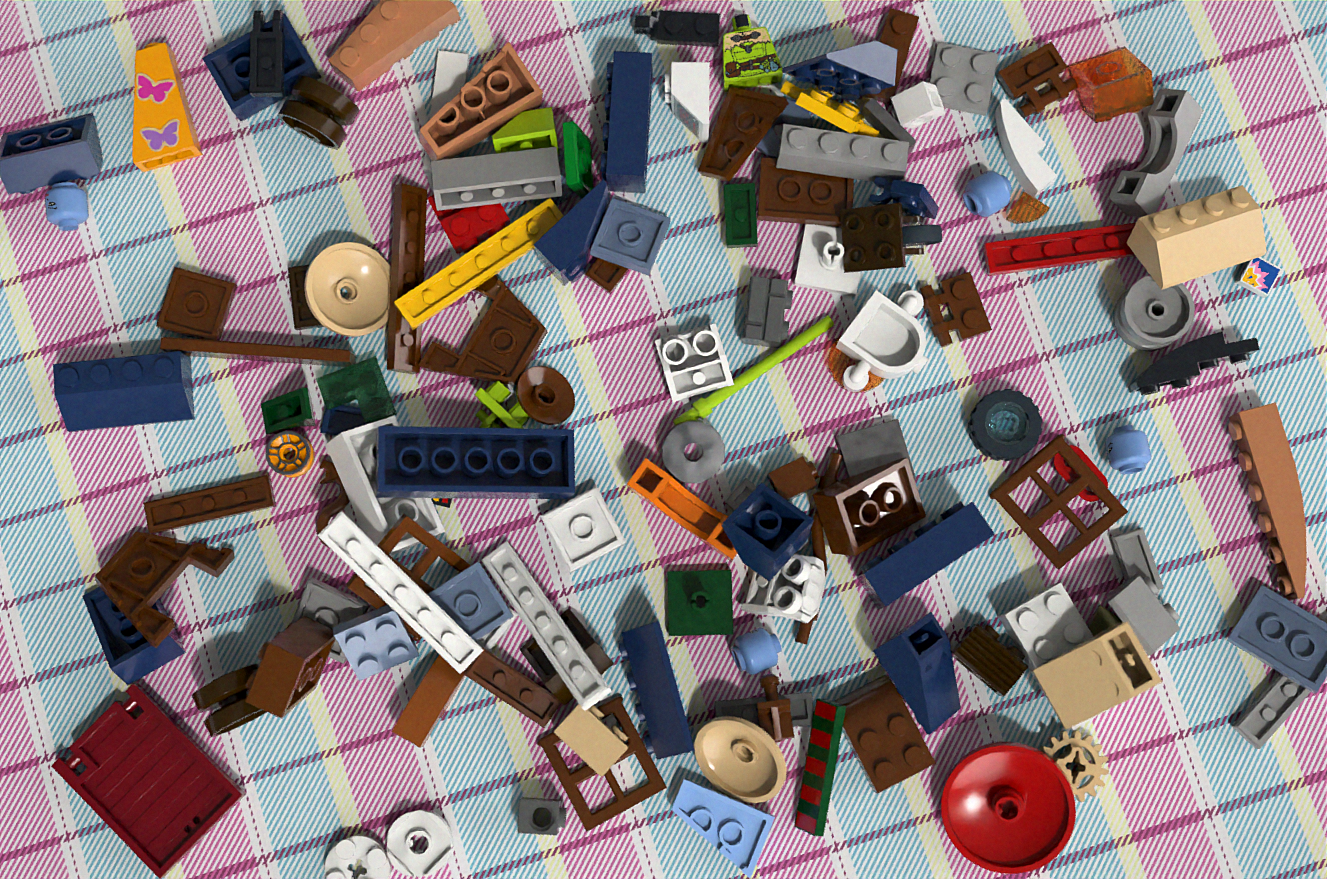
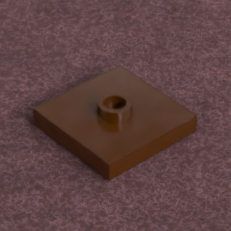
M175 267L156 327L196 339L220 341L237 285L229 281Z

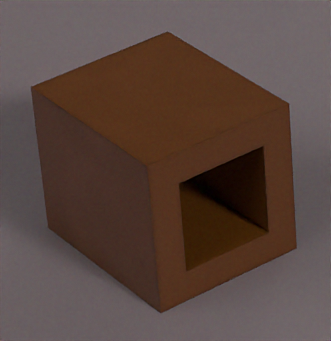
M802 456L769 472L767 478L774 492L790 501L816 488L817 483L815 480L819 478V475L811 461L806 463Z

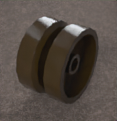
M299 75L291 89V93L296 100H286L277 116L287 126L306 138L325 147L338 150L347 135L341 125L351 126L360 111L358 106L332 87L316 79Z
M258 663L224 674L191 695L199 711L206 712L220 707L208 715L204 721L211 738L234 730L267 713L245 702L250 691L246 688L247 682L255 670L258 671Z

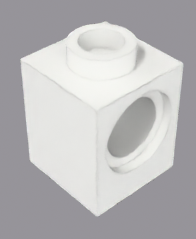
M923 81L891 97L894 106L892 108L893 117L902 127L915 129L946 114L937 87L931 83Z

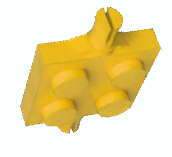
M786 80L780 90L781 93L795 99V104L850 134L854 132V134L877 137L880 132L863 123L865 116L859 114V107L845 100L843 104L832 99L833 93L821 91L818 89V86L815 89L811 87L801 89Z

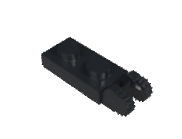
M274 10L272 17L273 32H265V16L263 11H254L253 32L250 35V94L252 97H284L285 35L282 10Z

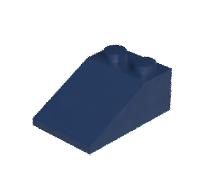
M604 180L598 183L534 244L538 260L564 286L569 281L572 283L576 282L586 271L584 267L588 263L591 247L610 202L608 184Z
M100 587L82 596L110 669L127 685L132 684L186 653L175 627L160 645L155 648ZM158 599L151 608L169 617L161 600Z

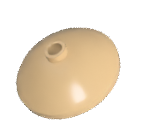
M342 242L329 246L313 259L306 272L304 290L307 304L312 314L324 327L343 336H364L378 330L389 320L391 267L378 252L366 245L355 242ZM341 288L348 292V298L341 296Z
M723 716L708 721L698 732L694 744L697 763L705 777L722 793L742 802L761 803L772 799L781 790L787 774L785 759L776 742L762 728L745 719Z

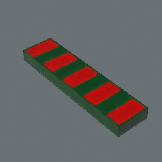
M816 698L794 827L813 836H824L846 706L822 698Z

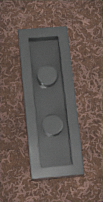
M812 692L778 695L779 700L790 698L793 727L812 725L814 715ZM764 696L714 701L716 718L723 716L738 717L759 726L757 703L766 702V698Z

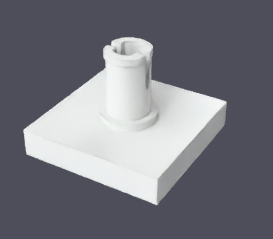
M805 224L794 286L856 297L861 272L844 273V247L842 245L841 229Z

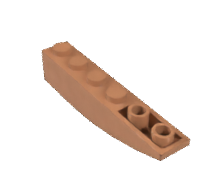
M1275 402L1241 411L1230 416L1228 429L1231 438L1237 441L1240 451L1238 461L1241 469L1246 471L1250 482L1248 484L1249 496L1257 504L1259 511L1257 516L1258 525L1261 531L1266 533L1269 542L1267 547L1269 559L1273 564H1276L1279 577H1277L1278 588L1286 596L1287 600H1295L1305 597L1307 568L1306 523L1296 464Z

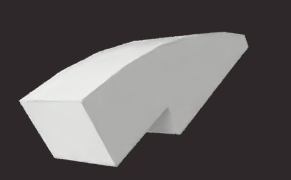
M1004 98L995 111L1001 146L1015 177L1033 200L1053 183L1057 175L1039 155L1046 146L1044 141Z

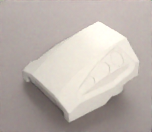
M716 323L654 340L672 402L734 385Z
M794 554L770 582L754 571L746 603L742 604L741 609L753 614L784 617L809 623L819 612L826 584L824 562L817 557Z

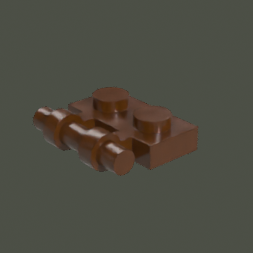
M1052 42L1045 44L1000 70L996 75L1012 101L1021 96L1025 97L1027 103L1018 108L1019 114L1024 119L1031 114L1038 115L1045 110V106L1056 100L1062 101L1069 96V92L1078 87L1072 77L1064 82L1061 80L1059 74L1063 73L1068 66ZM1047 82L1050 90L1039 96L1035 88Z
M971 272L940 281L939 286L942 291L940 295H935L932 285L920 288L924 301L923 309L929 313L933 327H931L933 336L938 338L941 348L953 344L950 332L956 331L960 342L989 333L992 330ZM947 305L952 318L951 321L945 322L940 306Z

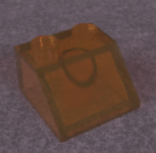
M1125 46L1067 65L1070 78H1074L1078 87L1075 91L1082 110L1094 123L1108 122L1114 117L1138 112L1142 108L1154 103L1152 71Z

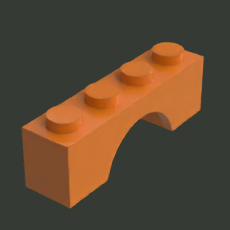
M645 458L628 481V489L732 562L738 553L722 528V524L728 516L697 498L672 476Z

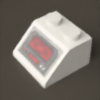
M671 62V73H665V103H671V113L701 143H708L710 62Z

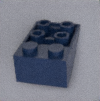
M875 40L784 67L782 73L795 77L797 82L811 83L818 86V89L821 91L834 92L841 95L840 97L844 100L853 101L858 100L859 96L878 94L883 89L895 86L898 50Z
M932 612L906 626L873 650L880 665L886 670L894 682L898 693L905 699L914 713L917 722L923 727L927 735L934 732L961 709L950 640Z

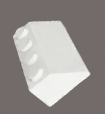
M395 415L342 432L325 444L362 531L376 545L381 542L403 513L434 537L445 532L431 498H376V433L378 426H399ZM407 532L389 555L392 556L421 542Z

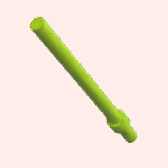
M828 315L733 379L734 385L722 387L705 399L701 397L692 403L691 409L673 420L674 425L687 420L704 419L713 413L712 409L832 328L834 326L833 320Z

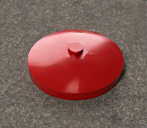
M995 742L970 751L954 765L943 787L941 815L949 839L956 849L969 861L992 872L1020 874L1043 867L1062 852L1074 830L1076 804L1073 789L1066 774L1051 757L1026 744Z

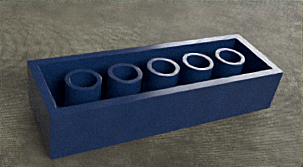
M378 426L376 433V498L570 499L575 494L574 429Z

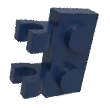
M881 177L875 178L874 183L877 187L884 188V192L881 195H870L869 201L872 205H884L893 200L892 204L902 203V211L906 213V216H922V220L925 217L936 219L939 207L923 184L894 179L893 182H888Z

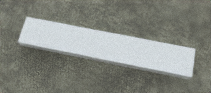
M342 511L317 535L459 674L483 651L446 612Z
M506 541L481 559L582 709L586 711L609 694L612 690L512 546Z

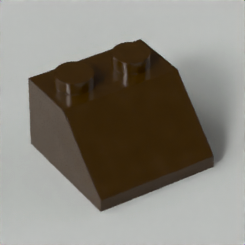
M569 608L560 615L601 675L614 665L602 647ZM534 637L519 649L544 685L564 706L574 698Z

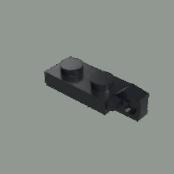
M659 10V12L651 11V16H635L634 31L635 34L650 35V40L657 41V44L718 47L720 14Z

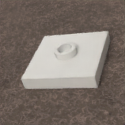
M597 486L540 516L570 573L627 543Z

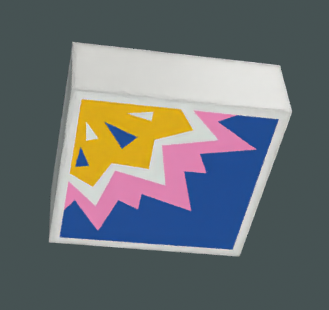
M1258 257L1248 261L1237 284L1266 298L1282 269Z

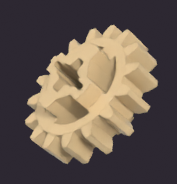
M1073 730L1071 738H1069L1066 731H1060V740H1057L1054 736H1049L1050 747L1040 746L1039 749L1062 768L1072 786L1077 801L1085 802L1084 793L1095 797L1097 794L1093 787L1095 785L1105 786L1100 776L1109 774V770L1102 768L1101 763L1108 761V757L1099 756L1098 752L1101 751L1103 746L1101 744L1091 745L1093 739L1091 735H1085L1081 740L1080 731ZM1065 746V751L1057 758L1053 757L1058 749ZM1084 749L1090 755L1092 763H1089L1083 756ZM1073 761L1078 764V769L1072 771L1066 769V763ZM1087 775H1091L1088 781L1079 787L1080 780Z

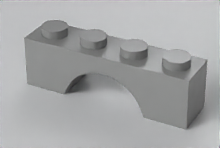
M1160 88L1147 115L1151 126V141L1148 153L1136 169L1121 171L1109 196L1126 216L1140 218L1156 213L1204 111L1187 90Z

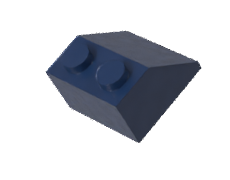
M761 483L723 522L722 528L742 562L770 582L807 541L814 519Z

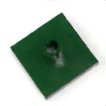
M732 570L667 571L669 636L733 635Z

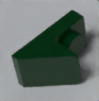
M307 387L299 388L261 403L266 434H277L296 426H316L311 395Z

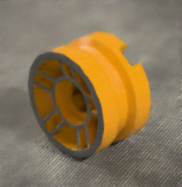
M283 431L276 434L268 442L266 460L275 472L288 478H297L306 474L312 468L315 460V451L312 444L301 434L293 431ZM289 448L294 449L296 452L292 460L284 458L290 451Z

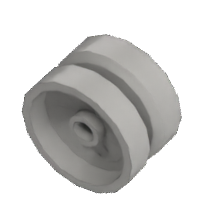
M1151 276L1140 279L1121 295L1115 305L1113 321L1117 333L1126 344L1137 350L1152 352L1164 349L1188 331L1194 320L1195 305L1191 293L1183 283L1161 290Z

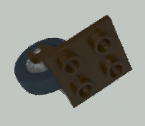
M902 203L840 210L842 245L844 247V273L906 267L905 256L924 255V245L942 242V229L940 225H922V216H903Z

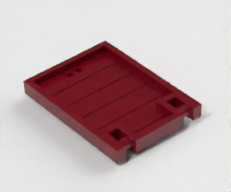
M133 683L126 690L129 697L124 702L115 701L69 747L73 753L67 759L59 757L51 767L144 864L161 879L219 823L246 793L139 683ZM138 706L144 710L139 717L133 713ZM83 762L87 769L81 774L76 768Z

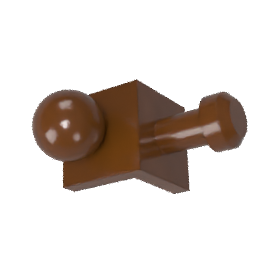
M775 674L764 675L759 681L760 687L764 688L766 702L757 703L759 727L766 731L776 743L784 739L794 738L790 698L779 700L777 686L780 685L779 677Z

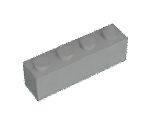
M783 124L776 168L875 182L876 177L884 178L888 182H893V179L902 181L906 173L909 142Z
M556 147L430 161L437 211L562 196L561 174Z

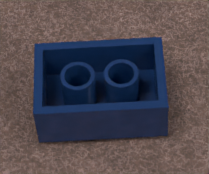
M283 13L285 35L284 97H252L250 94V35L253 30L202 58L229 107L240 122L291 95V89L299 75L316 80L322 78L285 13ZM270 20L264 25L265 32H273V21Z

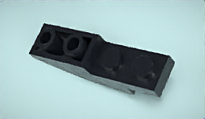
M1218 332L1190 341L1150 365L1129 385L1130 393L1140 391L1141 396L1160 392L1161 386L1171 385L1172 389L1192 385L1191 380L1198 377L1200 371L1219 367V362L1230 360L1231 364L1249 361L1250 355L1260 350L1257 337L1225 344L1223 332Z

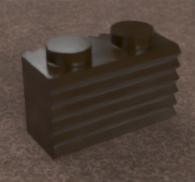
M986 623L982 627L979 624H974L951 651L952 657L998 696H1005L1029 667L1023 662L1025 655L1012 645L1006 648L997 640L1000 637L999 633Z

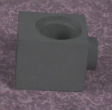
M522 797L519 802L517 833L558 835L559 827L565 828L567 808L561 807V800ZM544 807L550 811L552 819L549 824L540 825L535 821L534 813L537 808Z

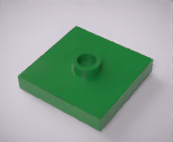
M574 121L564 122L563 139L566 185L583 199L594 188L591 140Z

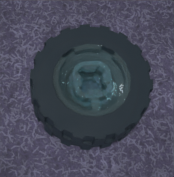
M1012 389L993 391L983 397L971 411V418L968 422V428H970L969 436L973 440L975 448L979 449L982 455L989 456L996 461H1011L1028 453L1039 441L1038 437L1043 429L1041 428V423H1043L1042 416L1040 417L1038 406L1034 405L1033 400L1029 396L1023 395V392L1011 391Z

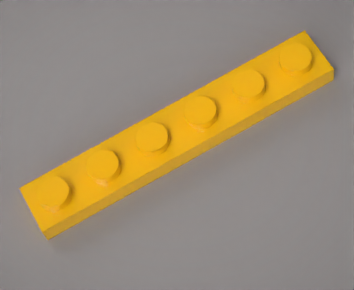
M551 198L547 199L394 301V305L411 329L414 330L533 250L534 244L563 217V214Z

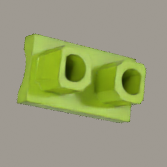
M499 380L485 391L480 388L474 394L492 412L490 416L482 409L477 412L475 416L482 422L479 428H502L497 424L500 420L508 428L524 429L523 426L530 417L524 412L519 402L509 412L500 406L511 392Z

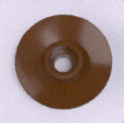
M535 366L527 369L519 377L516 385V395L520 406L529 417L546 425L560 424L570 417L575 407V395L570 383L562 374L549 367Z

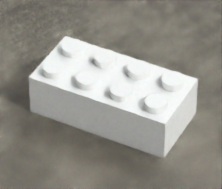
M1061 582L1052 584L998 616L1016 648L1025 655L1024 661L1029 666L1028 668L1036 681L1037 679L1032 672L1033 669L1093 637ZM1096 715V716H1094V717H1092V718H1090V719H1088V720H1085V721H1083V722H1081V723H1079V724H1077V725H1075V726L1069 728L1068 730H1075L1076 728H1078V727H1080L1081 725L1087 723L1088 721L1092 720L1093 718L1097 717L1098 715Z

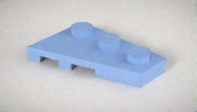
M684 778L671 810L751 879L775 816Z

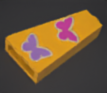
M166 42L150 43L144 49L135 52L132 159L142 172L203 155L176 57Z

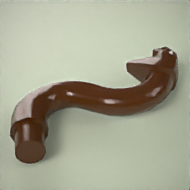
M323 460L320 465V469L325 468L326 477L320 484L336 482L340 487V493L336 500L325 506L318 514L316 520L317 535L328 525L331 517L345 509L350 502L334 463ZM318 537V539L321 541L323 545L330 548L320 537Z

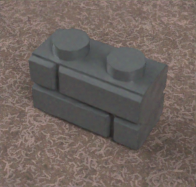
M757 276L750 277L742 338L743 344L779 348L781 339L787 340L789 321H783L785 309H791L793 291L787 290V280L768 279Z

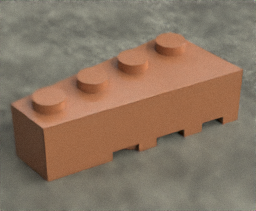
M381 0L330 57L328 62L335 74L359 92L389 71L393 64L402 58L406 59L414 53L413 50L426 41H432L440 35V31L450 24L453 26L461 19L457 6L450 0Z
M507 42L501 48V51L492 60H489L482 67L481 71L470 82H467L460 89V92L450 102H447L419 130L420 144L432 161L454 158L499 131L520 112L534 110L541 106L543 92L510 42Z

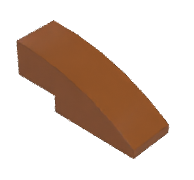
M439 654L391 732L419 748L424 747L437 722L444 715L464 680V671L459 674Z

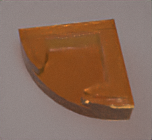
M1023 192L1005 220L1015 224L1034 222L1041 219L1050 207Z

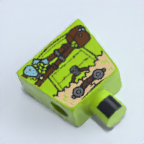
M747 14L733 17L731 21L734 32L725 33L722 42L723 91L728 92L730 87L746 89L780 83L783 74L782 66L767 28H752L750 16Z

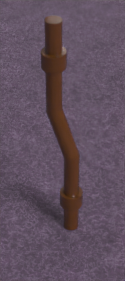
M830 453L825 475L820 477L817 489L822 490L839 481L837 480L842 455ZM815 507L814 521L810 530L813 556L824 562L826 576L828 567L823 526ZM819 612L809 623L800 621L795 642L807 645L813 621H817Z

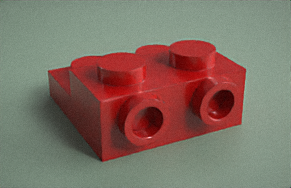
M434 195L427 198L457 254L461 252L464 254L468 253L480 245V242L492 237L511 224L501 203L437 211Z

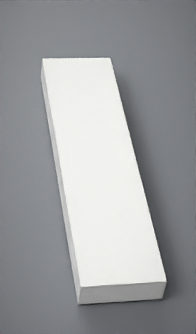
M438 51L430 119L447 102H450L467 83L470 63L469 54ZM425 151L423 170L426 173H431L430 161L432 160Z

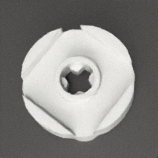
M424 809L408 812L400 816L390 827L387 836V854L391 864L404 875L412 877L432 875L446 864L451 855L454 840L450 827L441 816ZM414 835L419 838L424 835L427 838L425 844L428 848L425 852L422 849L413 850L414 841L412 837Z
M355 835L341 840L331 849L325 862L324 871L326 879H390L392 864L384 849L385 847L380 841L366 835ZM357 860L363 861L362 867L366 868L367 872L366 874H360L356 878L353 876V871L350 870V865L356 864Z

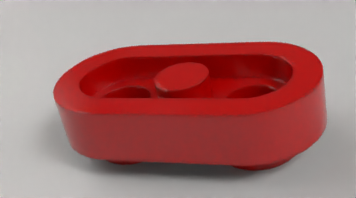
M1069 445L1108 488L1106 477L1079 447ZM1057 453L1054 455V466L1065 481L1070 484L1079 475L1072 467L1065 466L1064 458ZM1086 488L1078 494L1083 500L1089 502L1100 500L1093 491H1088Z

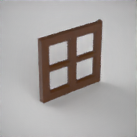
M1063 434L1057 435L990 494V498L997 500L1058 570L1128 513L1127 509L1064 440L1065 435ZM1057 453L1079 475L1058 494L1037 472L1040 467ZM1029 477L1051 499L1030 518L1009 496L1014 489ZM1089 486L1109 510L1087 528L1067 506V503ZM1059 510L1081 533L1061 551H1058L1039 529L1041 525Z
M404 513L377 545L426 594L435 589L423 581L421 577L438 556L458 571L456 575L472 566ZM407 532L428 548L410 570L389 555ZM356 572L345 584L348 589L376 609L388 605L373 589L365 584L366 582ZM403 619L409 633L414 636L413 639L415 641L420 640L422 637Z
M617 696L597 707L605 715L602 719L614 714L622 731L629 737L626 743L629 748L614 764L635 753L649 782L624 795L611 769H609L604 776L617 800L596 812L591 813L577 785L595 776L597 773L588 764L570 773L556 746L562 740L554 731L537 741V745L542 746L586 832L667 788L622 704V696Z

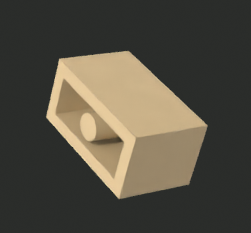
M578 704L555 729L554 733L602 777L629 748L625 743L629 737L615 724L610 729L601 720L605 715L595 705L585 711Z

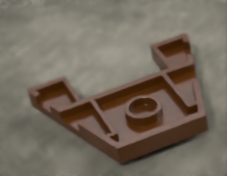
M494 275L472 290L493 302L462 355H458L432 341L419 363L421 369L491 382L499 380L503 384L517 385L519 377L525 372L548 331L522 302L510 292L506 285Z
M136 531L95 575L97 585L153 647L157 648L173 630L175 625L173 619L151 608L189 564L218 578L234 560L235 556L234 551L229 548L222 547L221 550L207 548V544L197 542L193 545L177 543L175 538Z

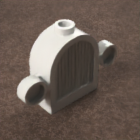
M876 290L836 345V348L858 363L857 365L849 366L843 373L842 383L848 391L859 392L863 390L869 380L868 371L886 379L900 378L911 371L918 375L929 359L923 355L926 348L924 329L919 321L914 318L920 313L924 305L923 297L920 293L914 290H907L900 295L896 305Z

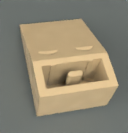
M1128 622L1117 623L1032 670L1065 730L1126 702L1162 682Z

